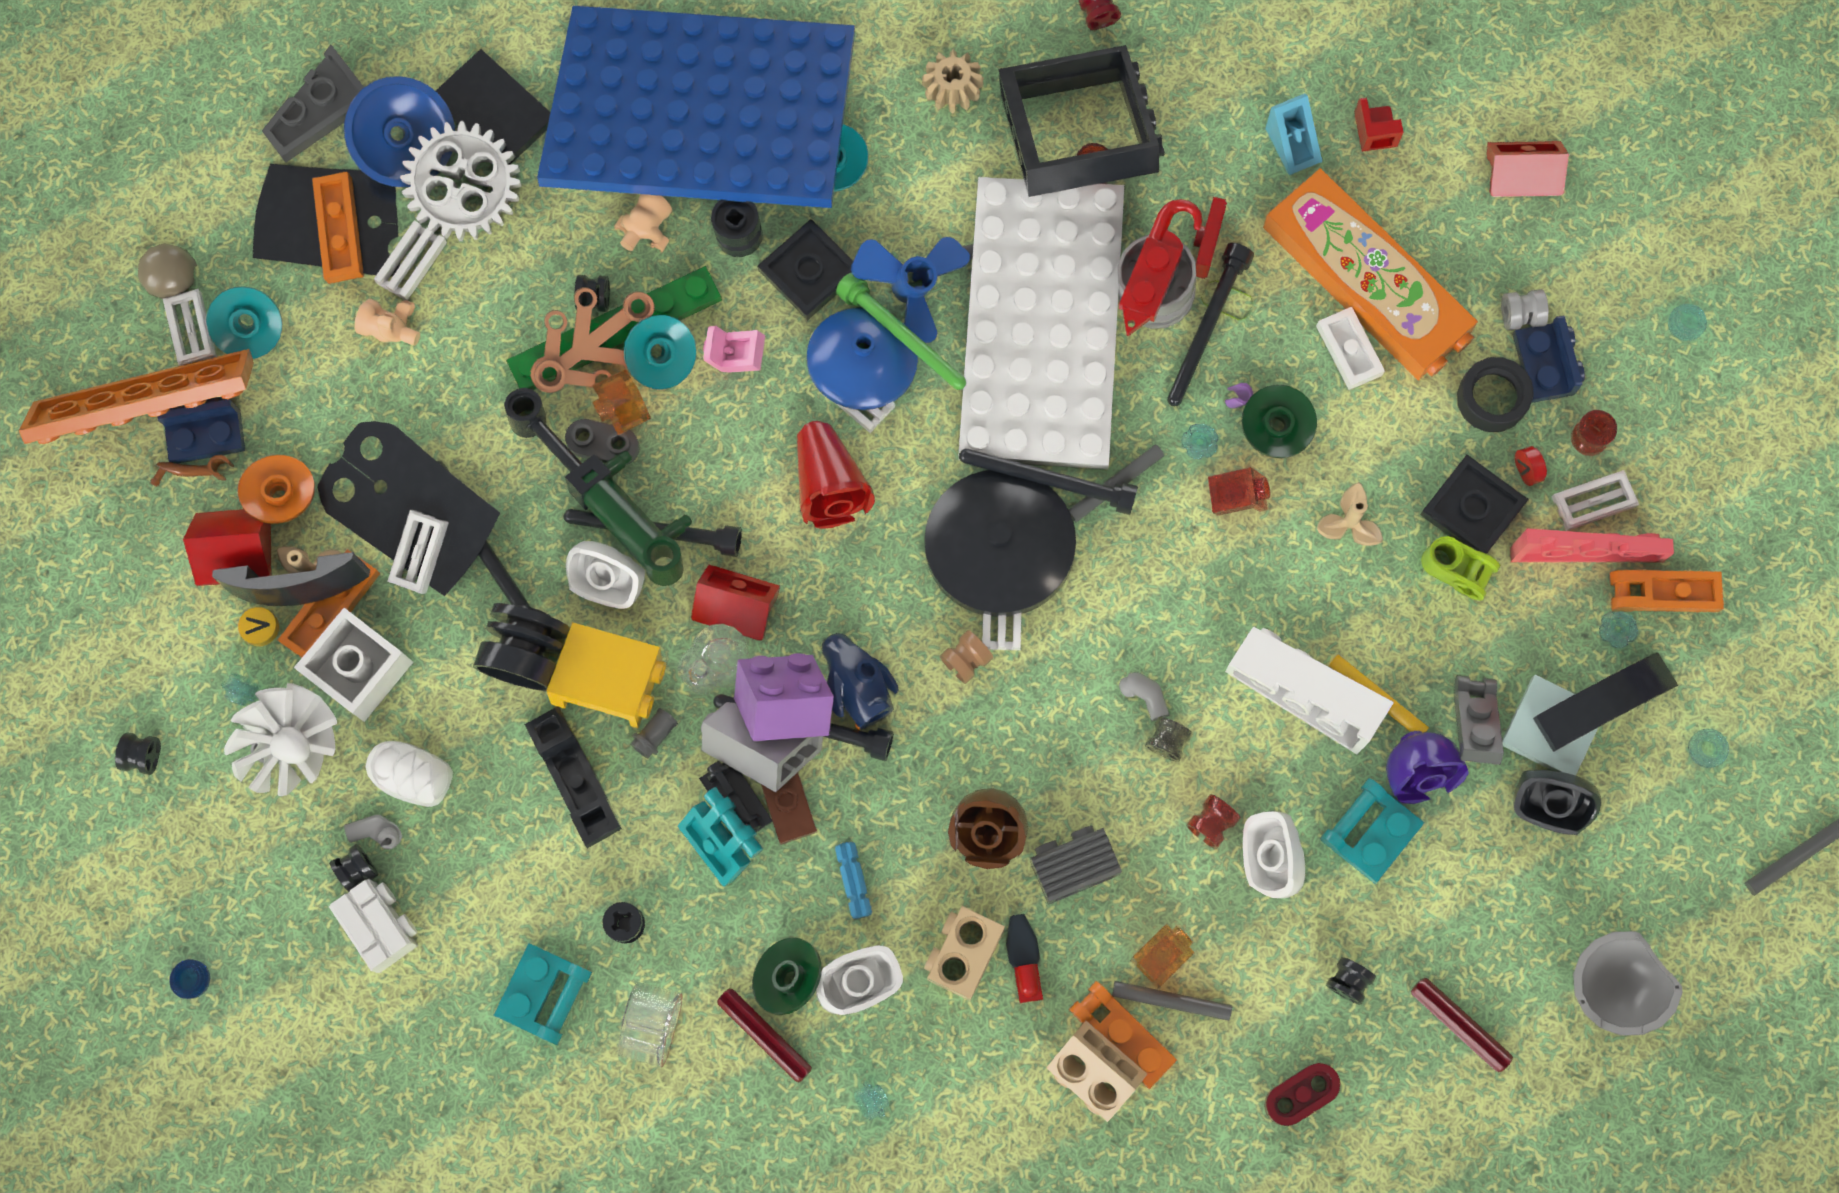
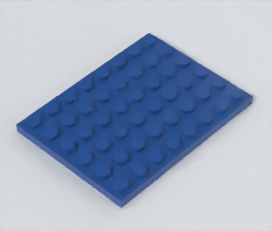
M572 6L537 176L539 187L832 208L854 47L855 25Z

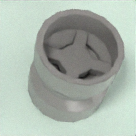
M1543 289L1531 290L1527 295H1519L1517 292L1503 294L1501 311L1505 329H1520L1522 325L1526 324L1532 327L1546 326L1549 309L1545 291Z

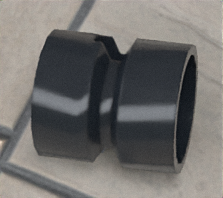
M723 199L715 204L711 213V222L719 247L724 253L732 257L751 255L759 248L763 237L756 205L750 201L740 202Z

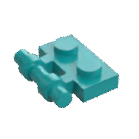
M714 787L704 795V798L712 808L710 809L706 802L702 801L693 806L677 827L722 886L725 887L733 882L751 862L743 849L750 858H754L763 848L756 840L757 833L751 825L746 826L734 811L736 806L729 797L724 798L719 790ZM721 821L726 825V827L729 829L733 836L729 834V832L723 826Z

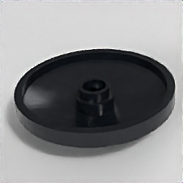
M991 470L971 474L949 487L935 503L925 529V554L933 579L944 594L953 602L980 615L987 614L992 617L1006 615V617L1014 616V614H1023L1038 608L1060 590L1069 576L1074 562L1076 532L1071 514L1061 497L1050 486Z

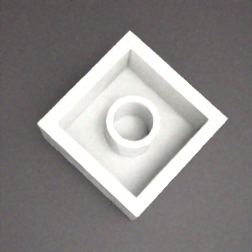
M343 608L294 668L352 714L365 722L413 664V661L351 612Z

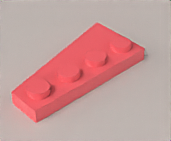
M1527 528L1510 547L1511 562L1664 563L1674 554L1673 539L1660 538V535L1655 533L1629 536L1617 533L1601 534Z

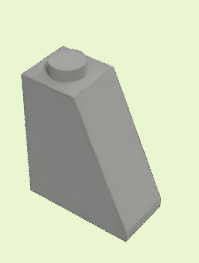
M726 702L714 713H709L701 725V751L774 792H777L822 750L823 736L753 741L735 703Z

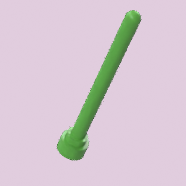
M852 273L847 274L841 279L836 293L848 305L861 306L954 389L962 390L966 386V379L870 295V289L865 280L854 277Z

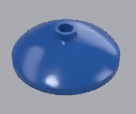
M394 76L370 83L354 97L345 116L344 138L352 160L368 177L387 186L411 187V185L403 183L400 179L402 175L411 174V171L403 165V161L415 160L409 148L421 150L423 146L418 137L422 136L428 141L433 139L431 134L432 127L439 134L445 133L444 126L446 122L449 123L453 131H455V125L447 104L435 90L413 78ZM393 127H398L403 131L402 140L397 141L391 137V129ZM453 151L445 152L440 158L441 165L446 166ZM432 170L430 175L436 176L439 171Z
M862 307L845 309L826 318L813 332L807 348V368L816 388L832 402L850 409H876L886 406L892 401L894 402L910 387L917 370L918 356ZM865 343L869 345V348L860 349L857 345Z

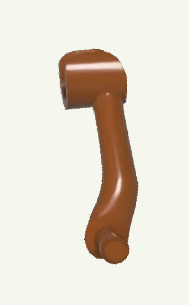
M223 455L213 456L207 465L158 462L156 465L159 469L150 480V484L156 487L159 486L166 471L184 477L213 475L218 480L226 481L227 479L217 473V469L224 463L229 464L231 467H234V464Z

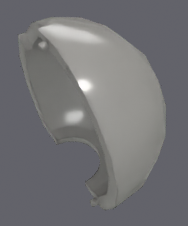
M1635 931L1612 932L1594 940L1579 956L1573 973L1574 993L1584 1014L1599 1028L1618 1035H1644L1662 1027L1676 1012L1683 993L1681 984L1657 958L1643 936Z

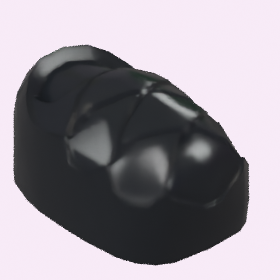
M1548 770L1524 771L1516 786L1513 797L1514 811L1521 819L1541 828L1568 835H1578L1597 818L1602 805L1600 793L1592 783L1576 775Z

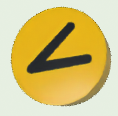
M253 607L245 611L240 617L238 631L240 636L249 644L265 646L277 637L279 621L268 609Z

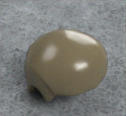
M166 243L153 246L139 260V282L149 295L162 299L184 293L185 290L194 284V268L197 264L190 253L182 247Z

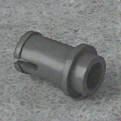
M658 708L656 714L641 732L632 735L634 740L630 745L647 759L652 754L657 755V747L678 723L669 713Z

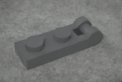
M1456 675L1454 703L1460 760L1501 765L1504 750L1496 696V679L1484 678L1483 681L1470 680L1469 676ZM1470 696H1477L1481 698H1470Z

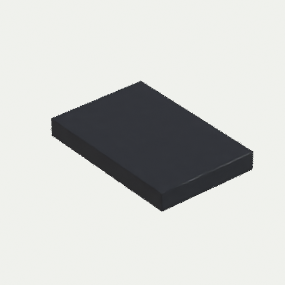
M482 49L474 54L436 90L447 104L453 121L457 125H459L460 121H464L467 131L471 132L473 126L477 123L481 128V136L491 129L495 134L492 143L500 139L505 141L506 146L501 153L512 151L515 156L508 165H511L547 131L551 112Z

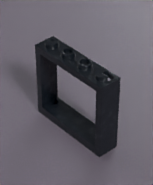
M1126 45L998 69L1001 99L1028 197L1159 172V157L1165 155L1162 135L1155 134V113L1153 108L1147 109L1146 107L1148 105L1146 86L1144 83H1138V80H1140L1138 62L1131 61ZM1119 81L1139 144L1040 162L1022 99Z

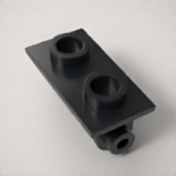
M717 761L707 768L708 773L699 778L707 792L716 787L724 798L729 797L736 806L734 809L736 814L746 826L751 825L755 832L773 822L741 772L725 763L721 764L720 761Z

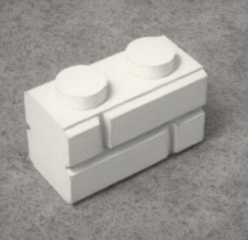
M367 879L351 889L349 893L344 894L331 903L329 908L369 969L373 972L381 973L418 946L413 938L417 934V930L405 914L400 917L392 907L396 899L387 885L383 882L378 885L376 882Z

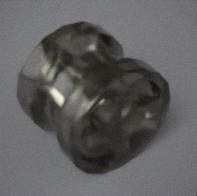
M1157 717L1154 724L1156 731L1152 737L1147 739L1145 747L1168 760L1180 762L1183 756L1181 749L1185 742L1190 741L1193 735L1192 731L1176 721Z

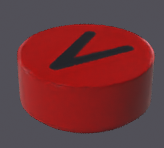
M1533 446L1516 451L1515 465L1523 482L1528 486L1543 482L1547 475V467L1540 451Z

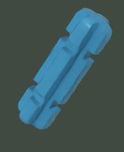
M854 842L839 844L835 847L838 862L842 864L839 868L847 899L850 898L851 900L848 903L853 919L868 917L872 915L869 898L865 896L868 892L861 864L856 860L859 858Z

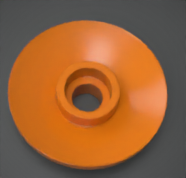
M271 455L255 461L244 471L238 484V498L246 513L258 521L270 524L288 522L300 516L311 504L315 493L314 479L308 467L300 460L286 455ZM277 491L285 492V494L279 498H272L274 493Z

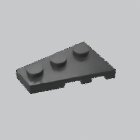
M332 45L323 53L325 58L315 71L311 69L303 78L305 83L295 96L287 98L262 130L285 163L342 125L350 103L364 88Z

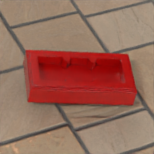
M1213 197L1206 226L1201 225L1200 230L1196 232L1193 246L1200 248L1196 261V277L1205 279L1208 277L1227 205L1226 199Z

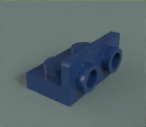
M1556 316L1553 322L1546 324V326L1515 330L1512 335L1520 365L1527 371L1533 383L1534 397L1532 403L1575 395L1585 380V371L1582 362L1576 360L1574 352L1575 333L1572 326H1567L1565 316Z
M215 397L207 399L205 404L197 407L186 408L182 405L170 408L167 413L157 416L158 421L165 427L168 461L171 463L179 464L211 458L215 455H227L245 451L241 410L229 399Z

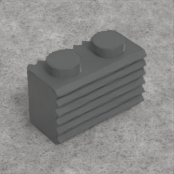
M1092 825L1073 832L1071 834L1073 840L1058 846L1057 841L1054 840L1034 849L1037 855L1030 858V863L1048 905L1120 876L1122 870L1104 828L1094 831Z

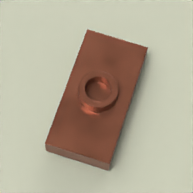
M798 772L777 792L761 784L780 845L818 833Z

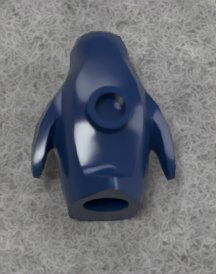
M836 633L825 638L822 643V654L828 665L827 684L834 696L832 711L841 718L844 717L845 709L855 721L857 730H863L886 718L894 710L887 688L894 694H897L899 691L898 685L888 668L854 644L844 634Z

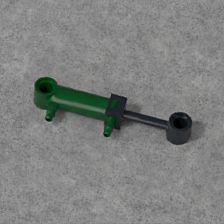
M519 388L512 391L506 397L504 403L505 412L512 431L524 438L537 436L570 471L565 476L569 493L585 510L589 508L643 566L650 581L660 586H669L676 583L682 577L684 567L681 550L675 539L692 524L691 518L688 515H683L660 531L612 478L632 460V456L628 451L615 455L605 464L595 454L582 463L546 425V414L538 393L528 388ZM524 410L532 411V413L527 416H519V414ZM661 557L672 559L667 565L660 566L655 564L657 559Z

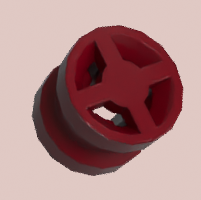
M1079 0L1081 10L1087 14L1086 24L1090 30L1095 31L1114 25L1121 18V11L1113 3V0Z

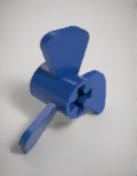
M944 237L939 240L926 258L916 256L902 264L880 243L869 239L859 247L851 265V271L854 277L862 280L890 283L895 297L901 302L906 303L904 325L925 343H931L937 337V329L924 296L934 287L938 276L965 267L970 260V255L957 240L951 237ZM913 272L912 280L914 282L922 280V286H915L914 288L910 286L907 274Z

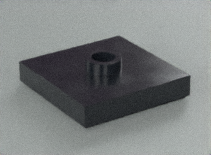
M810 219L764 259L757 268L808 321L837 295L836 289L841 279L847 274L852 273L851 265L853 260Z
M1466 454L1420 515L1449 537L1455 538L1476 551L1487 554L1529 499Z

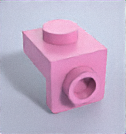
M709 326L703 346L704 361L721 372L761 370L765 335L758 330L726 333L717 326Z

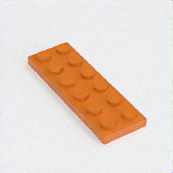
M249 349L34 401L19 429L20 436L24 444L38 441L39 444H46L57 440L60 435L72 432L76 435H83L92 432L97 426L109 423L112 426H120L132 421L134 417L148 414L149 417H156L167 413L170 408L182 405L186 408H193L202 405L207 399L219 396L223 399L236 397L247 388L254 364Z

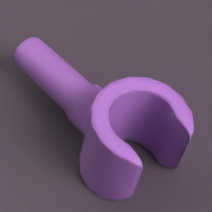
M1247 383L1228 387L1227 389L1236 392L1239 398L1225 400V404L1233 409L1246 405L1253 395L1252 388Z

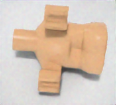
M640 194L638 203L631 210L630 214L621 215L614 226L616 230L619 229L625 234L620 244L625 249L633 251L640 239L652 240L651 248L655 247L662 253L669 243V239L662 234L659 226L673 211L670 203L663 196Z
M368 299L358 309L355 318V331L363 336L372 335L380 342L403 341L415 346L420 339V332L407 327L408 316H411L414 312L415 304L408 300H403L397 304L395 312L392 313L383 310L379 302Z

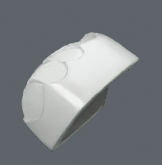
M583 541L575 545L569 551L566 558L565 567L569 590L587 600L618 609L630 607L639 597L644 582L645 570L633 561L631 557L620 553L617 549L595 541Z
M385 741L376 745L368 755L366 762L367 775L379 789L394 798L426 807L438 805L443 800L453 778V771L448 763L426 750L399 741Z
M1276 811L1262 812L1250 816L1245 822L1243 829V859L1249 886L1271 898H1288L1299 893L1305 880V860L1299 834L1291 816Z
M876 945L863 948L833 960L822 969L820 982L816 989L817 999L823 1009L832 1014L845 1015L856 1013L876 1005L896 993L903 983V975L894 953L888 947Z

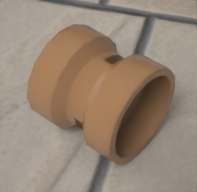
M967 630L959 638V644L956 645V648L946 649L940 655V658L950 671L954 668L958 672L955 676L962 683L966 684L974 677V669L979 666H986L993 659V655L974 633Z

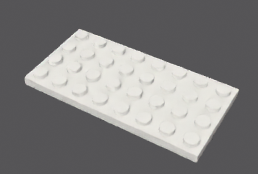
M978 177L964 370L966 386L963 388L959 453L963 449H971L1029 465L1108 469L1119 292L1118 264L1121 256L1124 185L1095 184L1028 197L1024 179Z

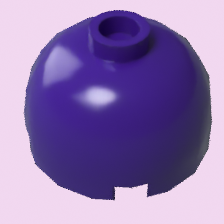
M1413 731L1404 735L1391 751L1386 764L1390 788L1398 801L1403 804H1416L1430 800L1431 798L1424 793L1445 787L1446 792L1449 793L1462 784L1469 774L1465 761L1460 760V750L1457 745L1444 735L1431 732Z

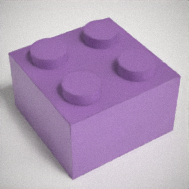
M795 653L783 657L755 656L751 659H738L734 700L753 741L829 736L834 696L813 655Z

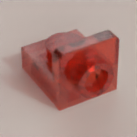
M1249 467L1208 477L1213 514L1220 516L1252 508L1259 512L1268 510L1266 499H1269L1271 495L1268 480L1253 468Z

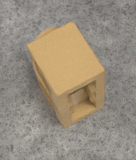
M961 906L958 914L951 911L941 932L947 935V938L941 950L933 948L924 969L930 971L927 977L928 981L971 1001L1005 930V926L964 906ZM975 924L981 928L983 937L978 943L969 945L961 940L960 931L965 925ZM956 959L965 965L966 972L960 980L951 981L943 975V966L949 960Z
M1087 1021L1081 1025L1046 1067L1060 1085L1071 1089L1084 1101L1086 1107L1091 1112L1100 1115L1107 1122L1134 1093L1147 1075L1145 1071ZM1073 1055L1080 1057L1085 1065L1079 1064ZM1104 1082L1111 1084L1116 1092L1110 1091Z

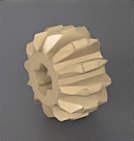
M954 49L950 52V57L947 58L938 52L936 63L928 61L926 65L927 74H924L922 77V85L926 88V98L928 101L935 100V107L938 111L945 104H949V111L952 114L956 110V104H960L967 111L970 107L969 100L978 101L980 98L979 89L983 87L984 78L979 74L980 65L978 62L970 63L971 57L968 52L960 58L957 57Z

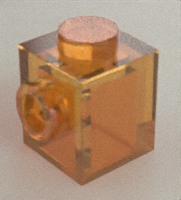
M626 369L592 385L598 398L592 402L602 422L607 419L610 421L617 435L651 419L641 394Z
M1166 924L1130 961L1158 989L1195 953L1190 948L1193 941L1180 927L1175 926L1172 929Z

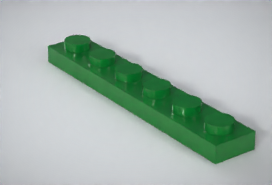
M706 266L646 293L654 303L652 316L666 315L674 317L679 321L722 301L721 295ZM641 299L634 300L631 304L632 311L634 313L642 312L644 302ZM623 305L591 319L589 334L619 312ZM632 320L599 347L623 348L629 332L638 322ZM574 328L561 334L559 357L572 347ZM546 341L506 360L519 388L537 389L531 379V368L537 359L544 356ZM580 360L570 369L577 370L594 361ZM547 367L543 370L542 377L548 381L553 380L556 377V370L552 367Z

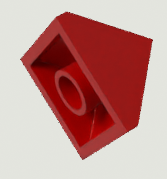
M244 509L195 513L183 538L196 586L218 585L219 583L212 577L213 570L249 566L259 577L272 576L270 523H264L252 518Z

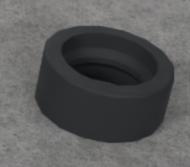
M1488 357L1476 362L1461 380L1457 391L1458 408L1463 418L1474 428L1485 432H1503L1514 427L1529 410L1534 397L1533 383L1527 371L1515 361L1504 357ZM1486 375H1497L1505 378L1516 390L1517 400L1515 406L1510 412L1503 415H1494L1484 411L1473 397L1475 383Z

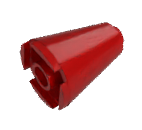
M811 421L805 424L797 434L800 513L803 522L808 524V521H811L815 528L826 529L855 521L851 514L857 513L862 509L866 514L875 503L873 489L830 424L821 421Z

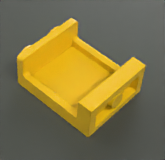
M572 622L546 692L551 705L566 708L568 702L628 719L631 727L639 728L642 718L648 719L651 713L654 697L650 695L654 684H660L663 680L666 662L662 661L661 649L658 646Z

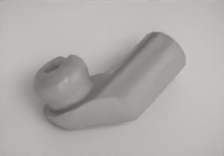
M1139 672L1129 673L1128 677L1121 679L1119 683L1121 693L1126 697L1136 695L1145 700L1151 721L1170 716L1161 687L1157 682Z
M379 814L344 825L345 834L350 843L370 837L381 844L380 847L389 850L395 848L402 838L399 827Z

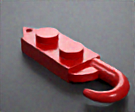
M1177 199L1165 204L1159 211L1151 232L1146 238L1119 302V309L1123 310L1127 336H1130L1148 321H1155L1182 257L1183 244L1174 233L1168 231L1173 216L1177 212L1186 211L1193 216L1194 229L1200 230L1203 221L1202 213L1197 205L1189 200ZM1130 323L1135 324L1133 327L1128 326Z

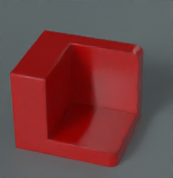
M1367 97L1359 98L1354 114L1362 152L1398 147L1404 133L1401 119L1393 120L1390 106L1369 108Z

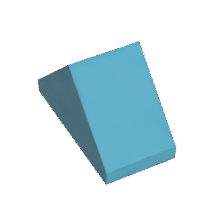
M1304 93L1271 107L1265 129L1287 173L1291 175L1323 162L1308 95Z

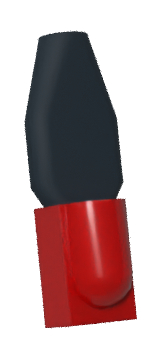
M1025 914L1010 916L1006 946L1009 963L1013 966L1019 1003L1043 1000L1038 970L1040 953L1037 937Z

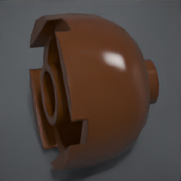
M994 788L979 789L964 796L954 809L950 819L948 836L954 851L956 852V849H958L961 854L966 856L965 861L970 865L984 869L1002 868L1008 865L1010 860L1017 855L1019 857L1023 852L1028 833V822L1025 810L1016 798L1005 791Z

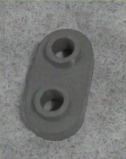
M577 420L568 427L565 434L566 444L574 455L588 459L595 454L602 463L608 462L615 455H619L623 451H628L632 456V460L626 464L628 465L637 458L640 450L638 439L631 430L594 420ZM588 432L590 436L586 441H578L580 433ZM624 440L626 444L622 449L616 450L613 448L616 441Z

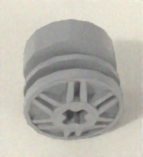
M1149 235L1133 241L1122 253L1118 264L1119 302L1146 238ZM1184 244L1182 257L1154 322L1148 321L1143 325L1144 327L1150 329L1170 327L1180 322L1191 310L1196 291V262L1189 248Z

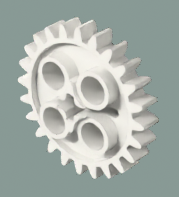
M460 121L457 131H453L449 123L446 122L444 126L445 133L439 134L432 127L431 134L433 139L428 141L422 136L418 137L423 146L421 150L409 148L415 160L403 161V165L411 171V174L402 175L400 179L403 183L411 185V187L404 189L402 194L405 198H415L407 207L411 212L421 210L416 217L420 224L430 219L428 230L434 233L441 226L442 236L445 239H448L451 232L455 231L459 241H463L465 232L469 231L474 240H477L478 229L483 228L490 235L492 234L490 223L494 221L500 226L504 225L500 217L502 212L513 215V211L507 203L508 201L519 202V197L511 189L522 187L520 180L511 178V176L519 173L520 169L518 165H508L515 158L512 151L501 153L506 146L503 139L492 143L495 134L491 129L481 136V128L477 123L469 132L464 121ZM453 151L458 153V159L452 166L440 164V158L445 152ZM482 162L493 164L492 173L486 177L475 175L477 165ZM436 170L454 179H461L464 174L471 184L489 186L493 188V191L490 193L484 192L466 183H462L460 188H458L452 179L431 176L430 172ZM439 185L447 187V195L443 200L433 201L430 199V192L434 187ZM473 196L481 197L483 204L478 211L469 212L465 210L467 199Z

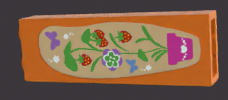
M1321 168L1267 214L1263 228L1345 309L1352 307L1360 324L1418 381L1426 373L1431 377L1436 375L1447 364L1446 355L1453 349L1460 353L1475 338L1471 333L1478 321Z

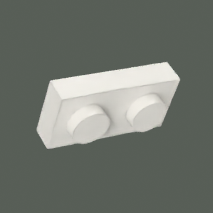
M1352 307L1318 321L1316 327L1348 390L1383 376L1385 370Z

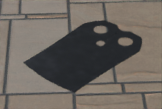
M270 164L256 209L253 258L322 267L312 178L348 172L353 182L363 273L377 275L390 256L388 252L390 241L399 237L396 187L381 184L368 177L361 170ZM378 216L381 219L380 226L377 228L369 227V218ZM399 263V265L397 266V268L394 270V272L392 273L391 276H394V274L396 273V271H397L398 268L400 267V263Z
M376 421L360 422L343 442L345 447L342 457L333 464L329 463L317 486L323 508L328 515L392 560L395 559L410 510L422 512V514L449 522L429 583L430 587L445 596L477 558L500 512L452 475L395 425ZM369 436L378 438L383 446L381 455L375 460L365 459L360 451L362 441ZM341 478L349 479L355 487L353 497L347 502L338 501L333 494L334 483ZM378 480H383L387 484V489L382 494L377 493L374 489L375 482ZM422 522L418 523L404 567L406 570L409 569L412 560L411 556L423 525ZM432 527L417 577L419 576L434 527Z

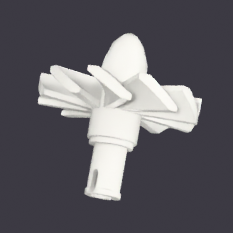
M287 683V688H269L256 692L255 695L259 701L244 707L233 715L231 721L243 725L245 730L236 729L225 745L224 752L227 756L257 743L258 746L253 753L232 762L234 776L241 782L253 764L259 759L264 758L262 769L248 788L257 793L269 792L271 770L278 761V796H285L301 781L289 763L296 764L308 782L313 783L321 770L324 755L333 756L335 752V739L332 726L337 724V720L322 698L304 687Z

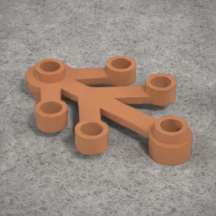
M582 287L574 294V303L577 306L572 347L560 357L561 332L567 327V318L559 310H551L545 315L544 324L547 328L544 356L537 359L531 368L532 382L542 392H557L565 384L593 387L598 392L610 390L613 386V377L607 370L598 369L593 373L571 370L570 368L580 360L620 364L627 368L624 361V349L599 346L632 320L640 322L652 316L654 312V303L649 295L640 291L632 292L624 299L623 308L589 334L592 308L597 303V296L590 288ZM583 292H589L592 295V302L587 306H582L578 300L579 295ZM636 299H641L644 302V309L640 313H634L631 309V304ZM560 315L562 317L563 323L559 328L550 327L549 318L551 316ZM552 367L556 370V377L553 380L548 381L542 377V372L545 368ZM599 374L608 376L609 381L605 387H598L595 384V378Z

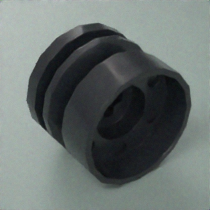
M494 603L490 615L500 622L488 621L485 629L492 635L500 638V641H482L473 668L506 683L537 691H547L556 664L544 657V653L561 654L564 645L555 639H566L570 627L551 615L532 607Z

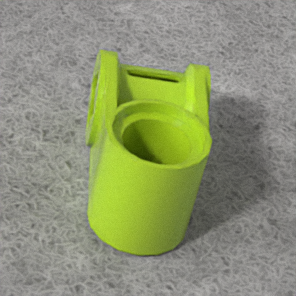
M1449 536L1436 539L1423 552L1421 558L1422 566L1429 575L1452 586L1456 591L1479 601L1484 600L1486 596L1484 589L1492 574L1497 573L1501 566L1490 555L1476 551ZM1435 550L1444 551L1448 555L1449 565H1444L1437 561L1434 553Z

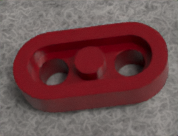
M1316 1063L1307 1066L1268 1092L1264 1102L1267 1116L1277 1125L1291 1126L1297 1124L1337 1097L1341 1086L1339 1075L1327 1064ZM1315 1076H1319L1325 1081V1088L1321 1092H1316L1311 1086V1081ZM1283 1097L1288 1098L1292 1104L1290 1112L1286 1114L1280 1112L1277 1106L1278 1101Z

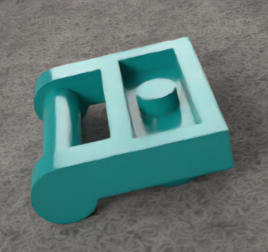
M1368 778L1361 787L1363 792L1332 830L1327 829L1320 840L1376 884L1425 822L1389 795L1380 784ZM1377 802L1384 808L1355 846L1353 848L1344 841L1373 803Z
M528 943L493 1016L558 1045L563 1035L559 1032L583 982L588 983L592 972ZM560 971L570 976L544 1026L536 1021Z

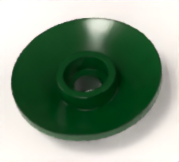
M1271 385L1258 390L1246 403L1242 413V429L1249 444L1259 453L1271 458H1289L1301 453L1313 440L1317 429V415L1311 401L1301 391L1287 385ZM1273 419L1281 420L1284 428L1280 431L1274 430L1271 427V421Z
M786 938L776 942L764 952L756 965L752 979L753 994L760 1007L771 1014L787 1015L802 1008L812 998L819 985L822 971L821 959L814 946L800 938Z

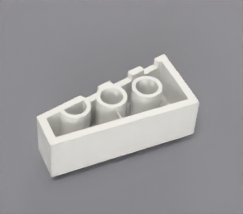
M1253 627L1225 672L1353 753L1358 754L1370 742L1394 702L1316 661L1306 652L1294 649L1281 642V638L1274 632L1265 628L1259 630Z

